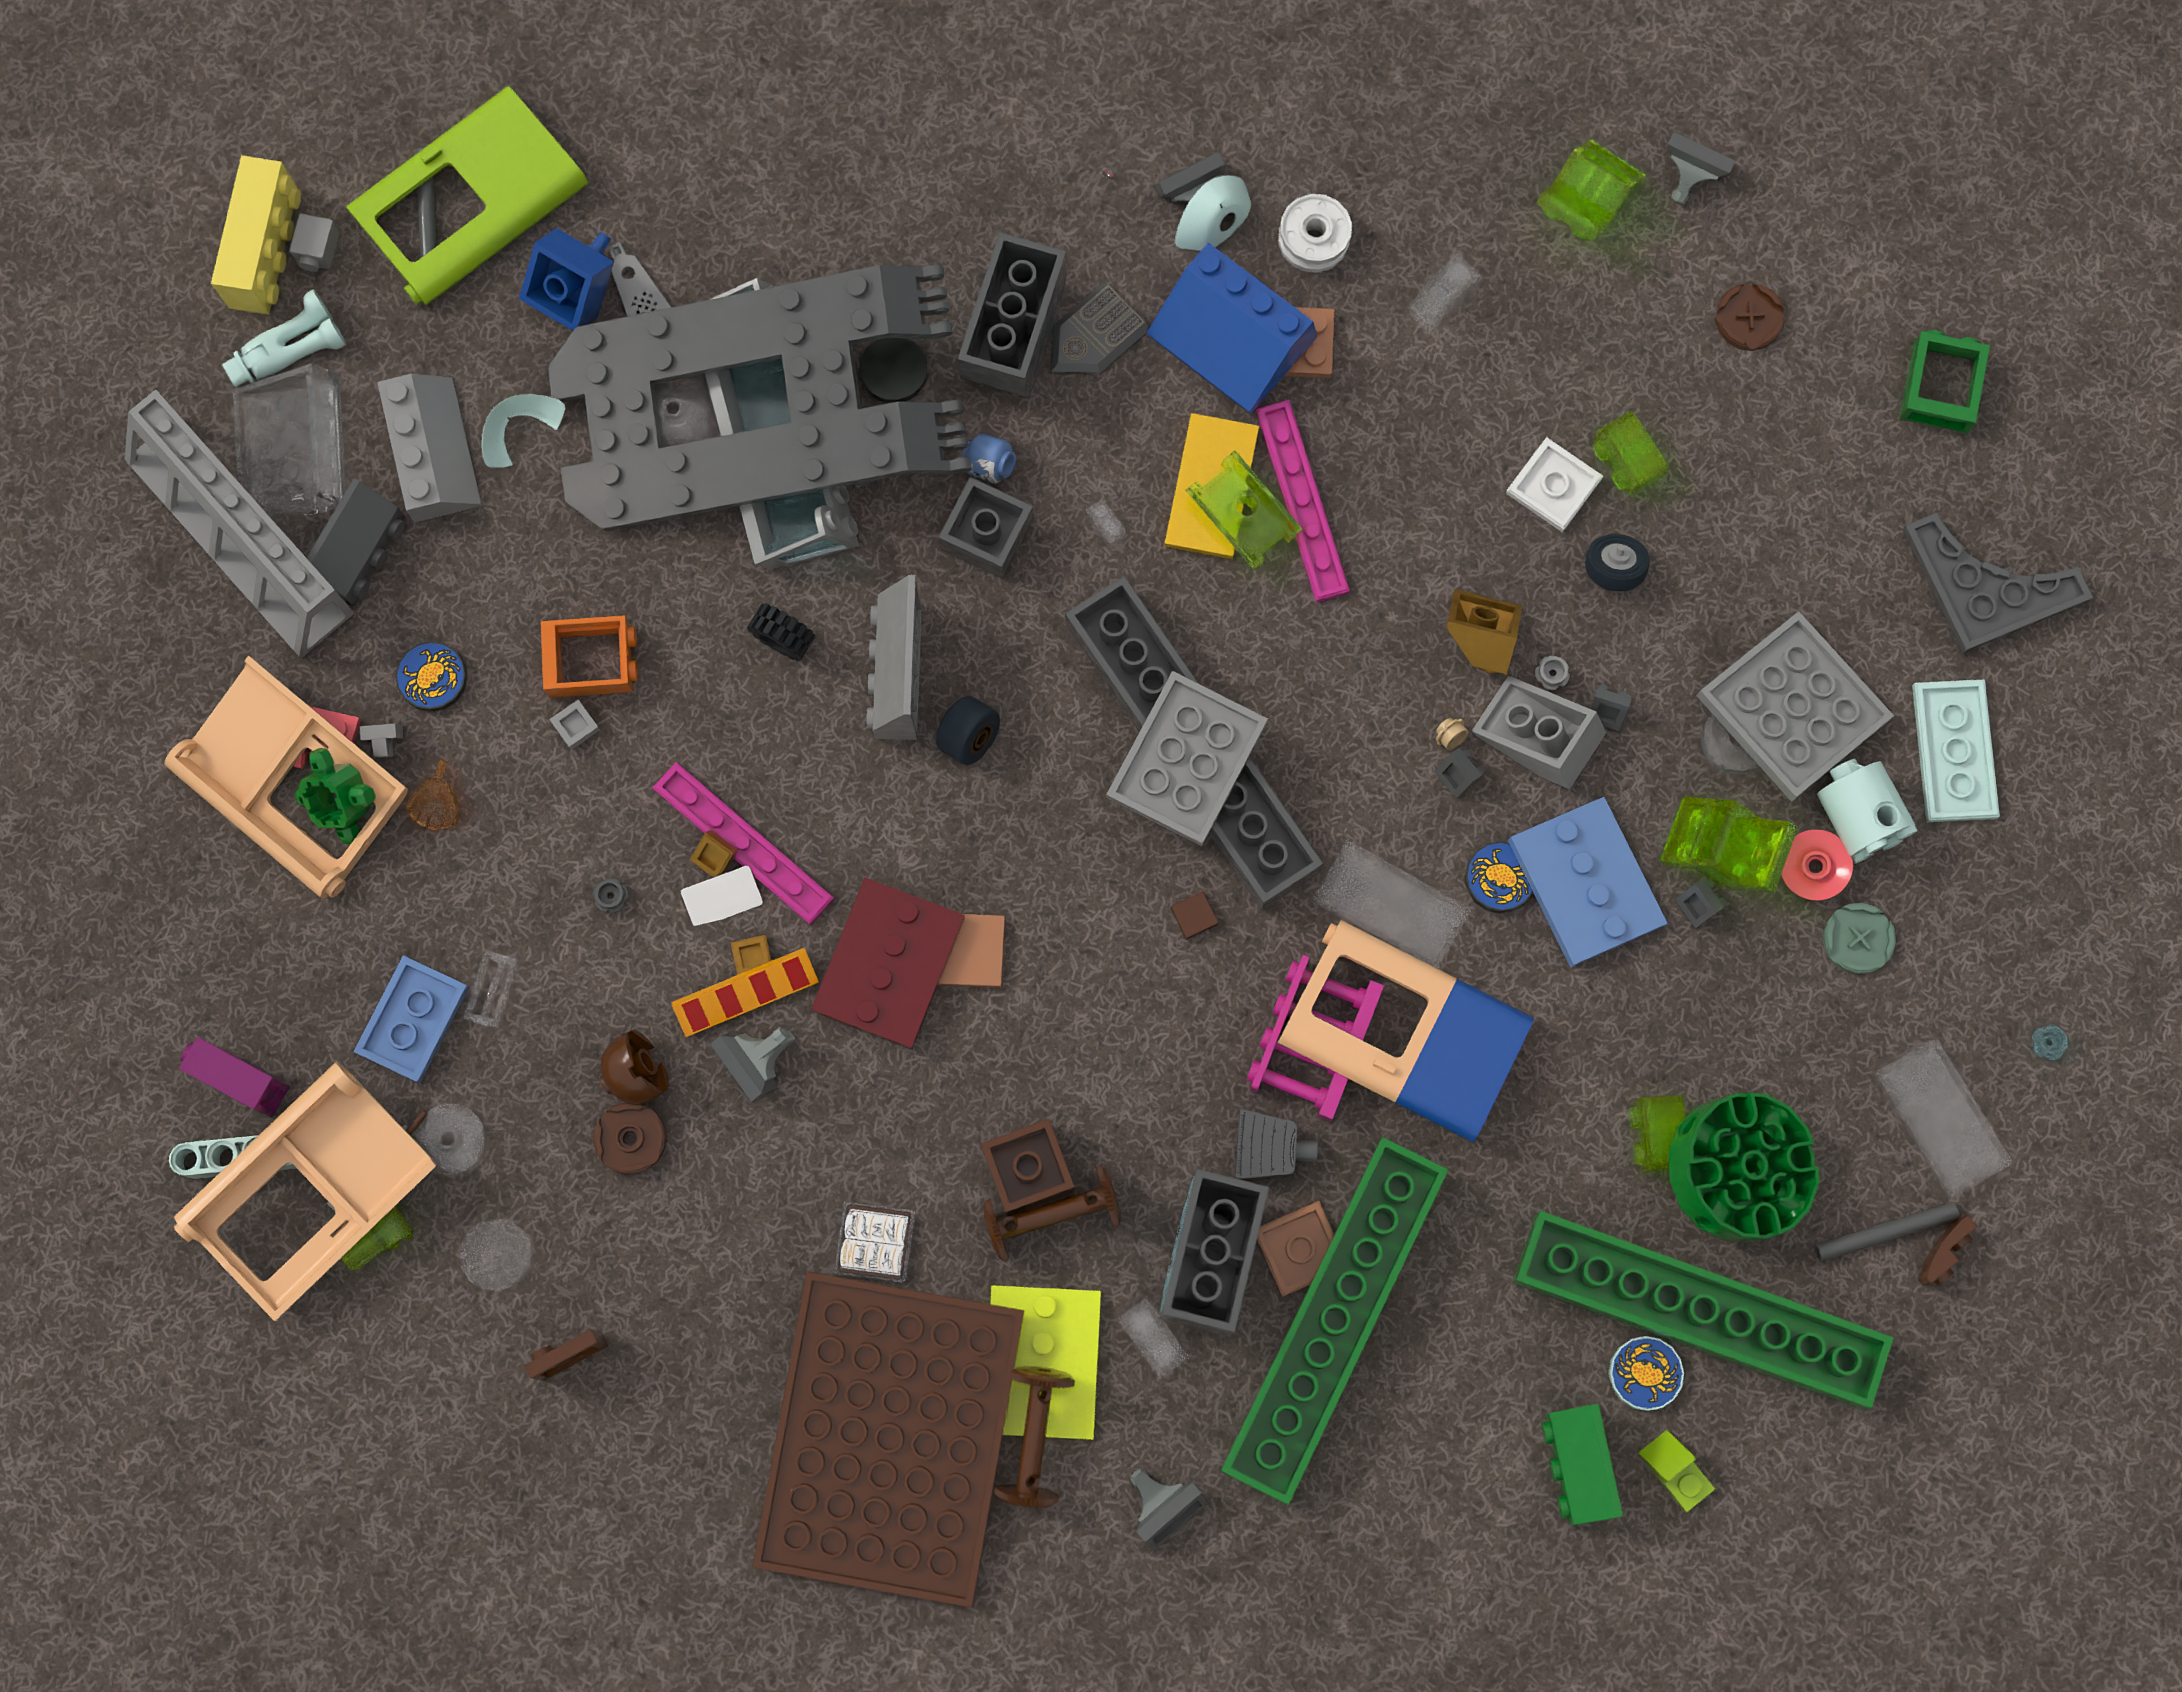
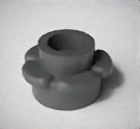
M608 878L600 882L593 891V896L596 899L595 905L603 912L610 911L615 913L620 911L625 905L624 901L628 899L626 886L621 885L620 881L615 878ZM609 893L614 894L612 899L607 897Z

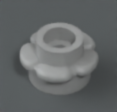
M1544 657L1539 662L1540 666L1535 669L1537 681L1541 682L1542 686L1548 690H1556L1558 686H1565L1570 678L1568 673L1569 666L1560 657ZM1554 670L1556 675L1551 676L1549 671Z

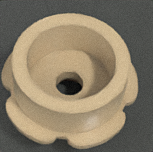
M1448 718L1443 721L1436 730L1438 734L1436 738L1437 744L1439 746L1443 745L1447 750H1453L1462 744L1469 734V731L1464 727V720Z

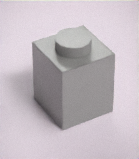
M299 214L289 252L302 269L317 272L319 268L330 270L340 231L333 220Z

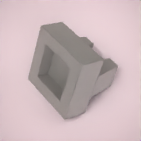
M395 723L360 726L361 741L372 742L374 758L393 757V740L403 739V726Z

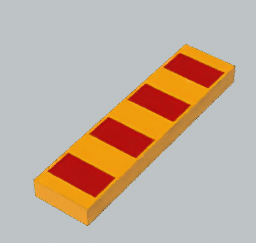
M804 947L675 1000L671 1004L685 1037H688L819 983Z

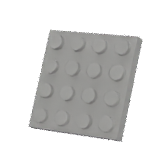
M1799 611L1696 695L1791 802L1894 717L1889 709Z

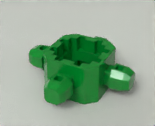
M327 748L315 749L310 753L312 771L315 772L301 780L298 790L294 795L297 804L306 807L309 818L319 828H335L339 840L343 844H351L360 832L358 823L355 820L368 813L371 803L375 801L376 795L372 787L363 783L360 772L351 764H335Z

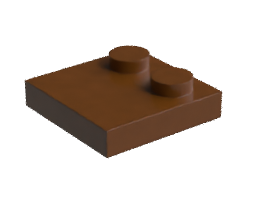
M590 1329L558 1347L552 1348L551 1345L539 1349L531 1354L533 1361L524 1366L531 1379L545 1381L608 1347V1344L602 1333Z

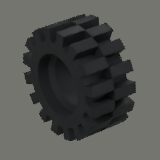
M766 603L760 605L747 626L748 632L752 633V636L760 639L761 643L767 644L771 649L796 661L803 659L816 637L813 631L808 629L804 623L798 622V619L789 616L785 611H780L777 607H771Z

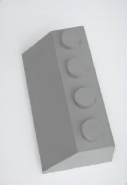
M408 374L377 382L405 508L412 520L419 522L482 506L453 378Z

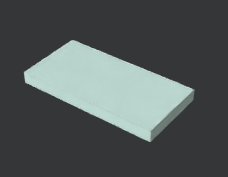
M1985 679L1914 683L1912 689L1926 822L1998 819L2000 814Z

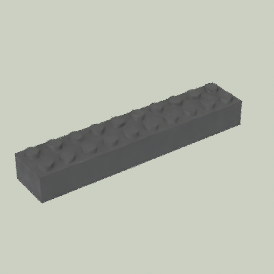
M1122 576L1065 613L1067 628L1139 732L1172 671L1198 683L1125 576ZM1249 757L1209 834L1263 911L1319 874L1322 870L1323 862Z

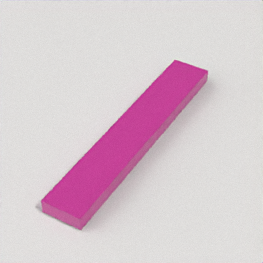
M1290 400L1257 408L1258 421L1315 602L1349 594L1350 590Z
M677 762L652 787L655 792L704 834L711 829L737 848L738 852L734 860L742 867L749 866L753 876L810 926L833 902L834 897Z

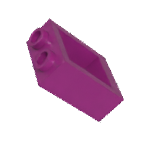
M199 1037L196 1038L194 1043L191 1042L186 1046L180 1058L182 1063L178 1069L271 1118L290 1088L289 1085Z

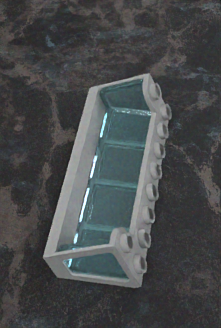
M755 278L712 299L774 287V285ZM782 359L705 374L721 436L791 423ZM841 486L740 506L754 564L772 570L859 547L856 536L858 534V526L850 514L848 506L850 497L846 487Z

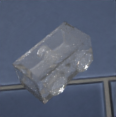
M1104 498L1085 510V516L1109 550L1128 538V532Z

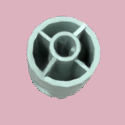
M1856 759L1849 760L1830 771L1834 782L1817 793L1846 851L1852 857L1855 864L1873 856V852L1882 848L1885 851L1900 844L1904 838L1918 831L1881 761L1864 767L1859 765Z

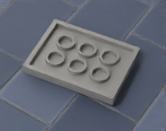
M1172 671L1109 788L1106 798L1203 846L1259 740L1268 719Z

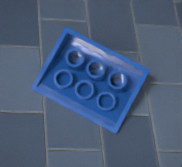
M1207 243L1187 266L1146 333L1160 346L1250 415L1317 338L1314 322L1210 243Z

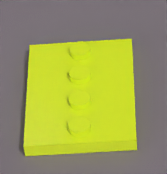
M991 1285L990 1304L1025 1310L1015 1368L1020 1366L1051 1368L1066 1372L1075 1380L1072 1388H1052L1046 1437L1094 1440L1101 1291ZM1012 1380L1003 1435L1024 1436L1030 1392L1029 1384Z

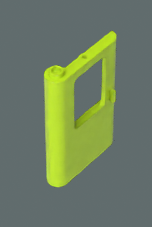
M507 86L345 206V208L405 279L408 285L403 289L416 305L422 301L427 306L586 187L589 182L572 158L518 95ZM452 166L483 201L486 208L481 214L418 261L410 262L378 225L377 218L444 167Z

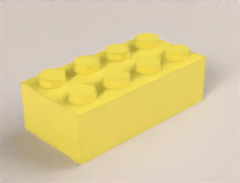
M241 155L211 285L229 309L269 315L271 304L275 305L278 301L279 286L276 284L278 274L283 273L286 267L284 248L286 241H291L293 237L294 225L293 221H291L293 210H297L301 202V192L281 161Z

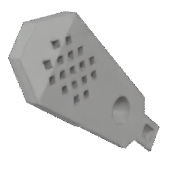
M620 242L608 247L614 259L611 272L627 316L637 315V312L642 314L652 312V310L657 311L671 308L634 255H626ZM628 270L635 272L631 279L623 278V274Z

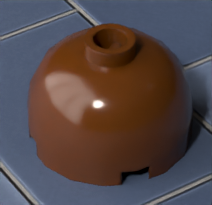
M630 1030L618 1036L608 1044L601 1057L602 1075L600 1076V1082L602 1087L608 1094H613L618 1099L629 1104H641L661 1096L669 1087L667 1071L662 1061L656 1068L648 1051L655 1047L642 1033Z

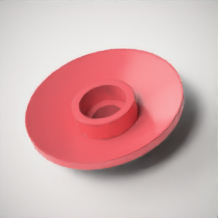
M1808 830L1794 836L1787 843L1780 858V872L1784 883L1794 894L1806 900L1822 901L1836 896L1847 886L1853 872V859L1849 856L1841 839L1835 834L1824 830ZM1811 861H1819L1822 865V871L1819 873L1811 872L1809 870V863Z

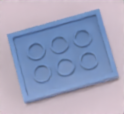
M1605 797L1518 833L1508 839V843L1570 968L1668 924Z

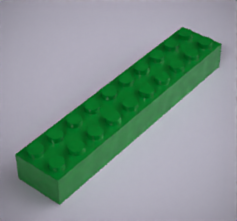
M1381 1138L1220 1472L1285 1505H1289L1444 1181L1448 1169L1386 1138Z
M1539 1211L1534 1215L1512 1284L1861 1410L1871 1409L1894 1338L1543 1211Z

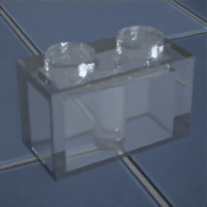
M1146 1297L1119 1316L1117 1322L1160 1381L1188 1361L1190 1357L1164 1320L1158 1319L1159 1313Z

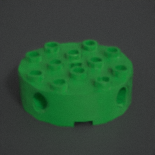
M1735 1093L1696 1106L1678 1125L1669 1149V1181L1679 1207L1698 1229L1721 1241L1751 1242L1767 1239L1793 1229L1811 1209L1819 1186V1166H1815V1155L1811 1147L1814 1142L1808 1127L1790 1106L1762 1093Z

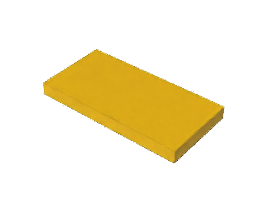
M1191 413L1164 547L1233 560L1259 426Z

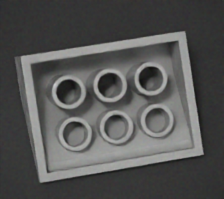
M908 575L879 593L877 606H871V627L877 628L876 640L870 639L869 659L875 661V673H869L868 694L874 695L873 708H867V729H873L875 739L917 740L922 602L916 575Z

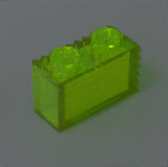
M1633 410L1599 428L1594 436L1593 441L1595 443L1593 444V449L1597 457L1602 462H1608L1613 470L1611 475L1614 483L1620 490L1625 489L1629 496L1665 477L1670 468Z
M1683 1096L1638 1098L1634 1101L1635 1107L1629 1108L1631 1129H1637L1638 1143H1633L1634 1164L1641 1165V1173L1669 1172V1149L1678 1125L1685 1119Z

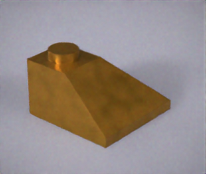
M1454 589L1446 628L1472 666L1478 667L1487 673L1507 675L1517 641L1522 606Z

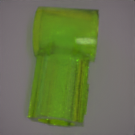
M395 1205L341 1259L351 1271L355 1272L384 1251L388 1252L399 1247L398 1242L404 1238L406 1241L413 1237L414 1232Z

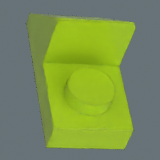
M1667 1430L1638 1452L1684 1512L1691 1510L1715 1490L1694 1463L1696 1458Z

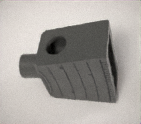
M1240 1109L1235 1178L1243 1181H1257L1293 1177L1295 1161L1317 1162L1318 1141L1297 1139L1298 1123Z

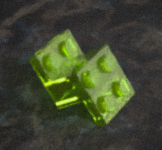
M1589 139L1572 151L1553 184L1542 192L1536 203L1543 207V213L1549 218L1556 221L1563 220L1572 226L1571 231L1575 235L1585 240L1590 238L1594 241L1611 227L1631 193L1640 187L1647 175Z
M1683 796L1659 861L1670 867L1694 869L1722 887L1775 893L1798 827L1790 821L1762 819L1737 801Z

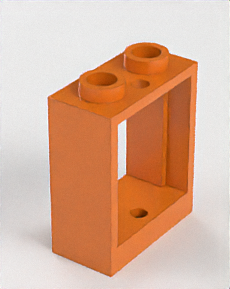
M625 615L541 621L543 690L549 698L633 692V681H638L637 660H632L631 647H637V634L635 626H630ZM619 634L621 679L563 683L561 638Z

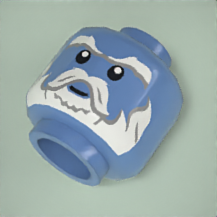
M986 433L978 434L972 441H968L967 448L963 449L962 457H968L971 460L972 470L967 473L990 483H998L1004 478H1008L1013 472L1016 463V455L1011 444L1004 439Z

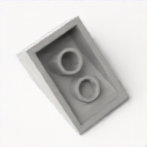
M1508 675L1473 728L1472 733L1538 776L1570 789L1602 741L1606 731L1596 711Z

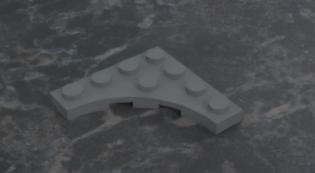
M1938 513L1907 524L1902 529L1962 653L2085 604L2093 599L2078 567L2050 574L2023 576L2012 574L2009 570L1997 567L1986 561L1984 563L1980 562L1963 550L1964 546L1949 532Z

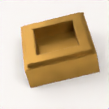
M710 829L703 835L690 861L714 878L726 873L738 849Z
M766 935L731 942L737 975L772 961Z

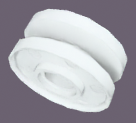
M1309 194L1297 198L1286 208L1281 218L1278 244L1282 255L1293 267L1304 272L1319 273L1331 269L1343 259L1349 247L1352 222L1347 210L1331 197ZM1318 230L1323 236L1318 238L1312 237L1307 231Z

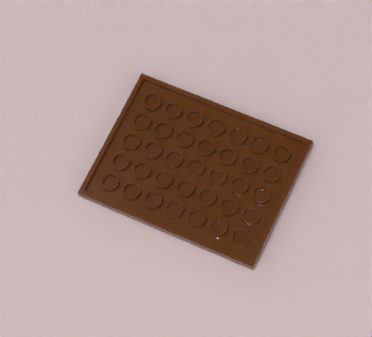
M807 1271L752 1568L972 1608L1013 1380L1010 1378V1372L1015 1368L1025 1310Z

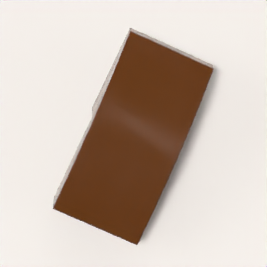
M1968 1215L1956 1220L1941 1235L1931 1249L1918 1279L1923 1286L1932 1282L1938 1286L1954 1274L1951 1267L1959 1260L1950 1248L1956 1252L1972 1240L1969 1233L1978 1227Z

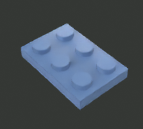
M403 955L354 1053L420 1084L470 987Z

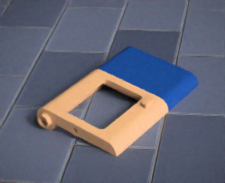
M1343 920L1339 922L1338 926L1331 923L1322 940L1328 946L1278 1043L1474 1143L1532 1026L1534 1017ZM1339 957H1346L1426 998L1427 1007L1401 1057H1393L1312 1014V1007Z

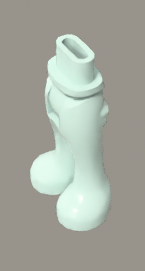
M314 289L304 295V310L284 324L256 336L241 348L242 354L235 351L233 352L235 357L222 364L235 387L247 381L253 384L258 379L269 375L273 376L299 359L325 348L337 350L346 346V342L338 327L332 321L333 318ZM319 326L318 330L313 331L305 338L285 346L289 340Z

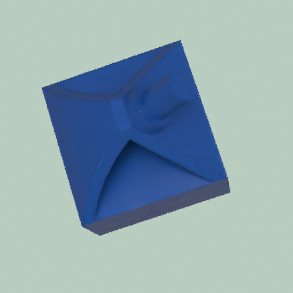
M558 228L554 229L534 243L519 299L572 331L576 327L588 325L599 315L614 261L603 254L611 238L599 232L592 245H585Z

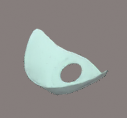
M1220 176L1205 183L1189 201L1181 217L1175 237L1176 246L1181 249L1201 251L1207 243L1216 247L1230 237L1248 217L1251 201L1244 181L1236 176ZM1233 212L1235 214L1233 225L1228 230L1221 231L1220 224L1222 219L1228 213Z
M535 394L515 395L500 402L488 415L483 428L482 456L485 464L490 468H504L513 465L504 443V431L509 421L507 417L511 418L518 415L536 417L557 430L565 412V405L558 399Z

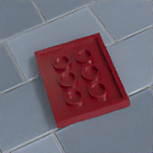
M864 878L811 1008L812 1012L912 1050L965 916Z

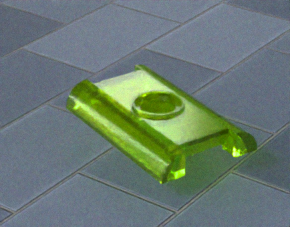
M1233 451L1223 459L1221 465L1224 467V470L1203 487L1196 481L1185 491L1250 567L1255 570L1264 563L1265 559L1262 555L1282 538H1285L1289 543L1303 528L1240 455ZM1240 503L1248 505L1252 510V515H1242L1237 510L1236 505Z

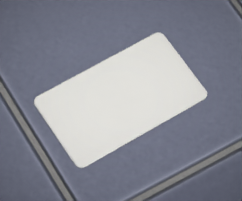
M749 866L741 867L681 890V895L693 926L721 920L760 906L763 903Z

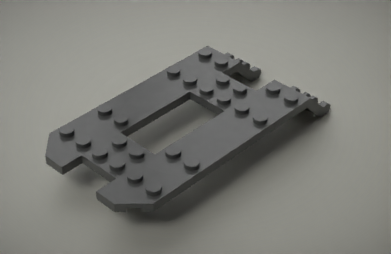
M935 264L925 267L877 265L576 327L548 366L552 398L558 399L561 402L585 398L593 456L592 462L561 467L565 502L601 529L611 531L904 474L952 475L972 470L971 460L968 457H958L954 460H945L944 451L962 450L968 446V439L966 437L942 440V437L966 433V425L964 423L958 422L948 426H940L939 417L961 415L964 412L962 400L946 402H893L861 409L852 344L882 338L937 339L953 334L952 325L949 321H939L935 324H926L925 316L941 315L949 311L948 302L923 304V302L947 298V290L944 287H935L926 291L921 290L920 282L942 280L945 277L943 265ZM782 359L791 423L663 448L654 384Z

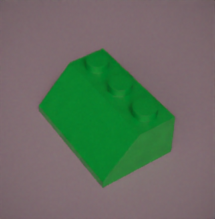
M1599 1404L1545 1414L1546 1422H1541V1429L1545 1444H1552L1554 1459H1549V1466L1553 1481H1560L1563 1496H1557V1504L1561 1518H1567L1569 1525H1577L1623 1517Z

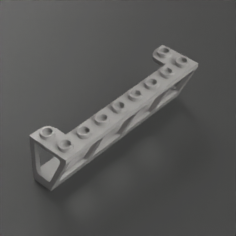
M156 389L128 412L124 460L300 658H303L355 614ZM139 435L145 443L137 449V438Z

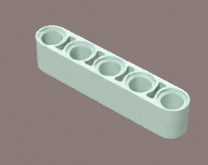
M259 1135L179 1144L173 1148L169 1155L170 1167L175 1173L187 1178L216 1177L226 1167H222L220 1164V1155L224 1150L231 1148L233 1161ZM195 1152L197 1156L196 1164L193 1168L186 1170L184 1159L189 1153ZM287 1163L280 1170L297 1168L292 1163Z

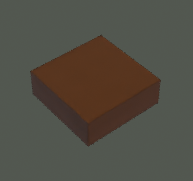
M1203 891L1171 906V910L1186 940L1218 925V921Z

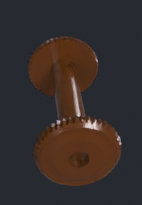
M1100 1165L1095 1167L1100 1188L1002 1218H996L991 1199L986 1200L983 1205L984 1218L998 1259L1004 1262L1009 1261L1003 1242L1005 1239L1106 1208L1113 1228L1118 1227L1121 1223L1120 1208L1106 1169ZM1092 1198L1097 1199V1202L1091 1204L1089 1201ZM1010 1223L1015 1224L1012 1229H1008L1007 1226Z
M1020 1366L1010 1372V1378L1029 1384L1030 1392L1017 1485H998L995 1487L994 1493L999 1500L1009 1504L1031 1508H1048L1059 1501L1058 1494L1039 1488L1052 1388H1072L1075 1380L1070 1374L1045 1367Z

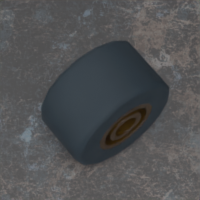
M971 695L960 698L949 708L940 722L936 734L938 749L966 766L974 764L983 757L997 736L1000 727L999 713Z

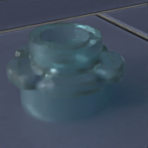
M2046 1025L2045 1028L2039 1027L2032 1035V1040L2034 1041L2032 1047L2039 1057L2056 1060L2062 1056V1052L2068 1047L2066 1034L2055 1025ZM2047 1039L2052 1040L2051 1046L2047 1045Z

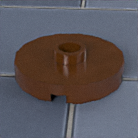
M624 1102L612 1106L598 1120L594 1129L593 1143L597 1156L605 1166L620 1174L635 1175L649 1170L659 1161L665 1151L667 1135L663 1121L654 1110L643 1104ZM630 1132L635 1133L637 1141L633 1145H626L624 1141L625 1136Z

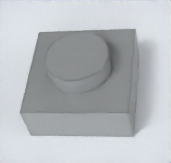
M579 699L549 719L571 750L600 731Z

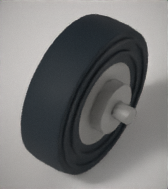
M1609 534L1596 539L1589 547L1585 560L1586 571L1591 580L1597 585L1612 591H1628L1638 587L1646 578L1650 565L1647 549L1636 539L1622 534Z

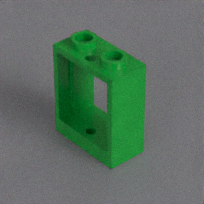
M1937 330L1921 331L1913 343L1899 419L1968 433L1977 420L1990 345L1981 344L1979 340L1970 337L1960 339L1948 337L1945 333ZM1927 350L1974 360L1966 407L1918 397Z

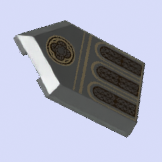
M1103 282L1053 326L1051 373L1080 372L1100 375L1145 336L1149 326L1108 283Z

